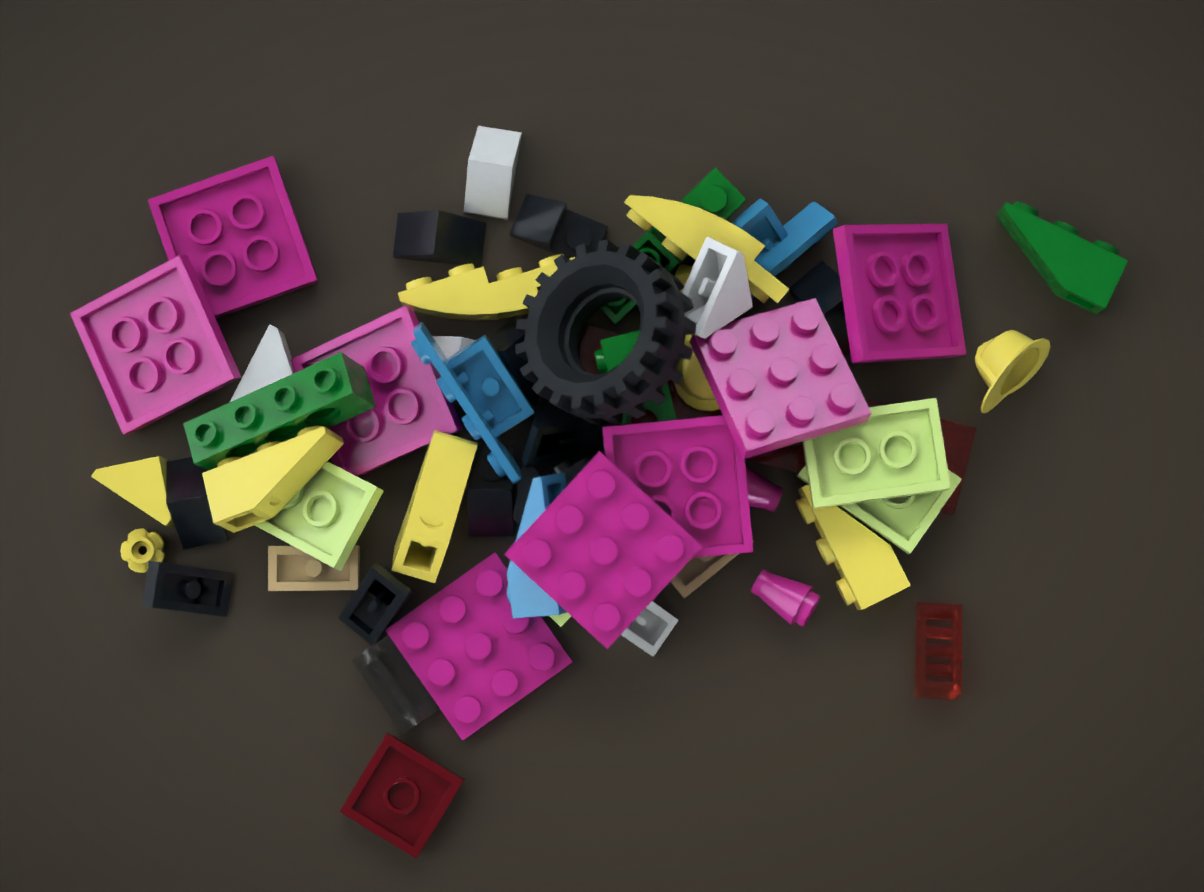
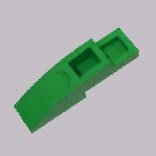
M715 167L680 202L703 209L728 220L747 199ZM654 227L646 232L633 247L658 262L673 275L679 265L687 262L691 256L687 254L683 261L676 257L661 244L666 236ZM620 298L612 300L600 307V309L615 324H618L638 305L631 299Z

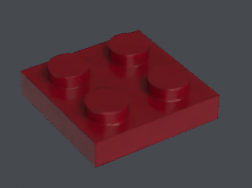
M386 733L339 812L417 859L465 779L392 734Z

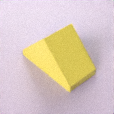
M156 456L99 468L94 471L91 476L92 478L163 525L175 528L166 504L168 459Z

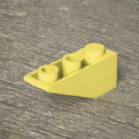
M311 426L300 430L297 437L287 441L265 443L257 448V452L242 458L230 457L217 463L216 468L202 473L213 523L235 533L274 518L344 444L343 438L325 426Z
M434 430L394 546L391 571L432 583L436 582L458 515L478 446L477 442Z
M809 485L798 489L801 496L800 499L795 501L798 510L807 525L814 522L821 536V539L815 541L817 548L826 565L834 562L842 578L835 583L847 606L854 603L857 610H863L911 586L890 544L838 506L813 509Z

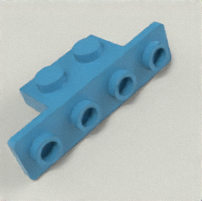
M760 198L731 223L765 245L754 261L775 277L778 273L786 270L796 258L813 244L821 241L827 232L838 224V221L832 213L821 205L811 202L783 226L770 205Z
M419 323L413 330L416 339L411 342L416 354L425 365L430 362L433 363L441 375L436 380L439 388L450 403L455 400L459 402L466 413L462 417L465 427L475 440L483 438L491 450L486 455L497 475L502 478L507 474L513 484L521 480V469L499 438V435L534 414L535 409L486 335L447 359L424 323Z

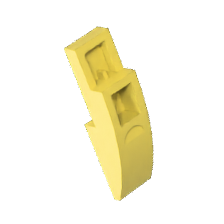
M629 195L624 201L631 208L626 216L646 232L654 226L664 234L666 238L661 244L683 261L687 254L696 260L706 237H710L744 254L750 293L762 303H765L769 297L779 303L789 290L788 287L754 261L765 245L727 220L703 209L658 197Z
M564 254L545 258L538 262L540 268L524 273L521 267L500 272L496 275L497 281L492 283L488 281L484 266L475 269L473 263L461 265L449 270L450 277L432 282L431 277H423L410 281L406 284L407 290L398 292V296L403 306L411 305L414 311L447 319L471 321L497 320L527 315L530 308L522 304L526 294L536 297L542 287L536 281L537 277L541 272L550 277L558 269L554 260Z

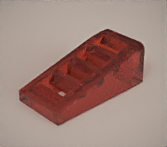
M917 602L914 697L959 699L962 693V604ZM926 619L951 620V628L926 627ZM926 638L951 639V646L927 645ZM926 656L950 657V664L926 663ZM926 675L950 676L949 682L926 681Z

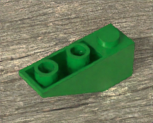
M1015 201L1012 205L1006 202L998 210L996 217L1054 294L1094 314L1104 310L1128 260L1118 256L1119 250L1106 242L1095 240L1094 243H1091L1077 236L1079 231L1067 223L1054 221L1051 224L1037 217L1039 212L1025 203Z

